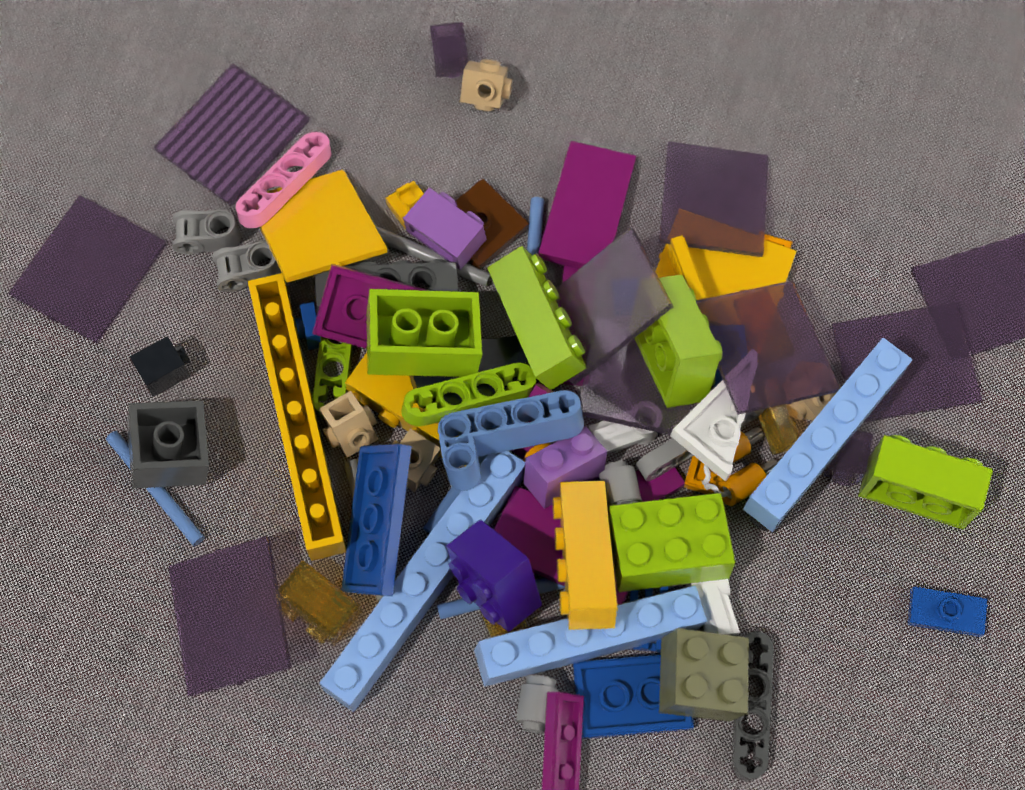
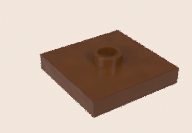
M483 178L455 201L457 203L456 207L464 213L468 211L473 212L484 223L486 241L469 260L478 269H482L529 229V223Z

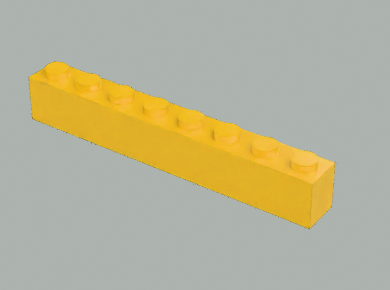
M280 273L249 280V290L306 550L311 561L346 553L345 540L284 276Z

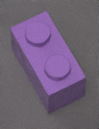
M429 187L403 217L406 230L448 262H456V267L461 270L486 241L484 223L473 212L468 211L464 213L456 207L457 203L444 192L438 194Z
M585 426L577 436L559 440L528 456L525 462L523 484L545 509L553 504V497H559L560 482L596 481L600 479L599 474L605 469L607 450Z

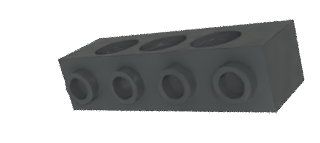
M434 259L427 263H412L407 260H400L392 264L383 265L367 261L354 266H342L411 286L422 282L429 286L428 291L459 292L456 262H447L443 259ZM330 270L315 274L316 316Z

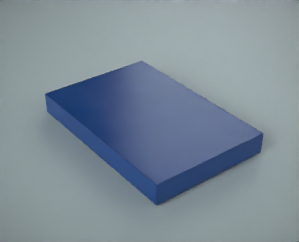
M661 655L581 661L572 664L575 695L584 696L582 739L694 729L693 717L659 713Z

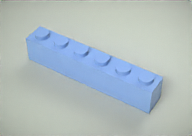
M882 338L751 494L743 510L773 532L900 379L913 359L885 338Z
M695 585L617 605L615 628L569 630L567 618L478 641L474 652L483 685L486 687L631 649L646 643H654L677 628L698 631L707 620Z

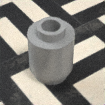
M625 461L607 464L605 470L599 474L600 481H605L608 510L613 505L642 502L635 468L626 465Z
M538 675L526 676V683L521 685L516 722L523 724V731L536 734L545 733L547 692H559V690L555 689V679Z

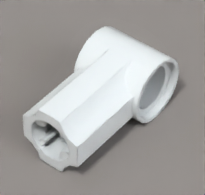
M641 403L630 412L590 425L588 429L607 450V454L635 444L644 445L653 442L658 436L662 416L659 409L653 404ZM641 418L648 419L653 424V427L644 430L639 428L635 421Z
M728 579L685 584L686 588L696 585L707 620L703 625L704 632L737 636L740 633L729 599L730 586Z

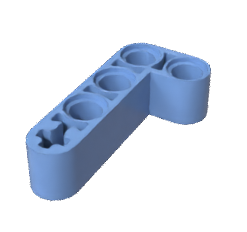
M566 390L445 415L438 423V434L442 460L450 485L460 491H467L478 485L481 480L479 456L577 436L584 427L581 401L574 392Z

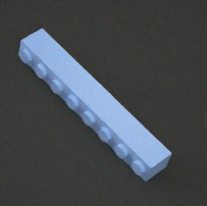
M509 451L487 455L480 465L481 480L478 485L473 489L459 493L394 581L393 597L383 596L319 683L324 692L352 712H355L454 576L448 565L451 559L446 545L480 519L490 526L509 500L515 486H519L523 481L525 462Z

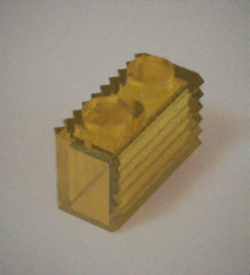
M304 560L299 563L274 593L275 598L280 603L277 610L292 622L299 618L307 624L308 628L305 632L321 645L328 641L331 645L335 646L363 612L361 605Z

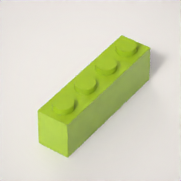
M520 246L487 267L535 378L552 390L587 369L581 356L585 353V350L579 339L574 334L571 335L568 328L572 326L571 319L562 307L559 308L556 302L560 296L550 280H546L544 273L547 272V267L537 253L532 256L523 246Z

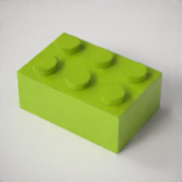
M683 275L642 280L630 330L667 408L700 403L710 393L711 386L715 383V373L723 355L721 344L718 340L714 339L709 329L707 316L701 313L696 303L695 293L692 288L688 287Z
M369 289L366 312L367 375L463 377L478 373L482 358L479 292Z
M884 435L869 456L858 496L964 529L983 511L993 469L984 467L982 462L973 458L959 459L949 456L945 450L938 447L927 446L924 448L911 444L908 438L900 435Z
M721 493L610 506L608 518L611 549L619 592L730 578L735 565V559Z

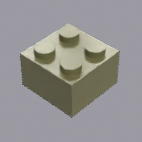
M680 628L661 638L659 713L728 722L748 714L749 638Z

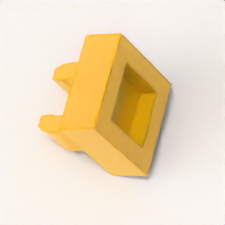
M414 180L396 189V192L386 197L387 206L405 229L403 217L424 194Z

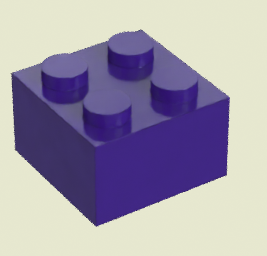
M481 519L446 545L451 562L448 563L449 568L459 583L456 587L458 593L468 604L474 602L480 607L481 613L491 624L498 623L507 632H510L542 606L529 558Z

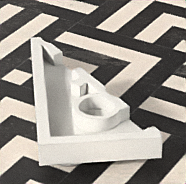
M753 350L672 430L670 435L724 481L729 478L732 472L735 451L739 443L741 426L744 422L750 397L751 384L757 368L756 358L758 354Z

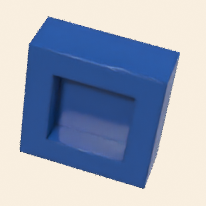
M314 302L301 304L302 317L295 318L299 339L306 338L308 350L319 348L321 337L312 334L317 317Z

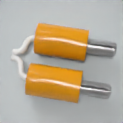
M755 427L745 434L741 432L733 463L751 452V444L763 437V432L759 433L762 431L760 428ZM771 459L761 466L756 463H750L730 475L726 481H720L717 486L709 483L711 479L710 472H714L704 464L705 479L702 481V484L706 490L712 489L715 493H721L723 502L733 506L750 496L778 462Z

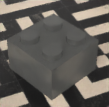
M203 400L129 403L127 429L132 489L206 485L209 458Z

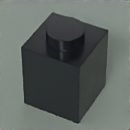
M168 336L129 356L152 397L190 377L185 365L191 362L182 345L179 344L174 347Z

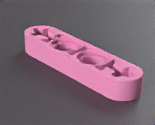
M311 132L301 137L237 201L236 211L241 225L247 228L263 226L330 159L331 147L327 135L320 132ZM293 166L303 167L301 170L296 172L287 171V169ZM271 187H282L280 191L275 193L266 192Z

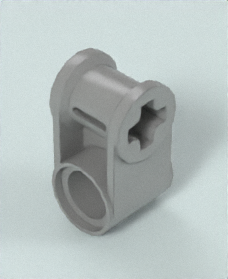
M182 210L173 215V222L176 224V239L172 242V249L178 253L198 254L200 252H215L225 247H237L241 242L240 229L233 215L227 210ZM229 227L227 232L216 234L219 229Z
M258 241L238 247H225L218 249L212 254L213 262L218 267L219 279L217 280V289L223 292L242 290L249 287V280L282 273L266 241ZM263 259H272L266 266H257Z

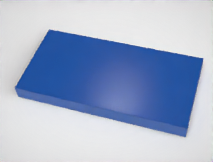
M403 444L361 446L359 450L341 587L342 592L393 597L412 446Z

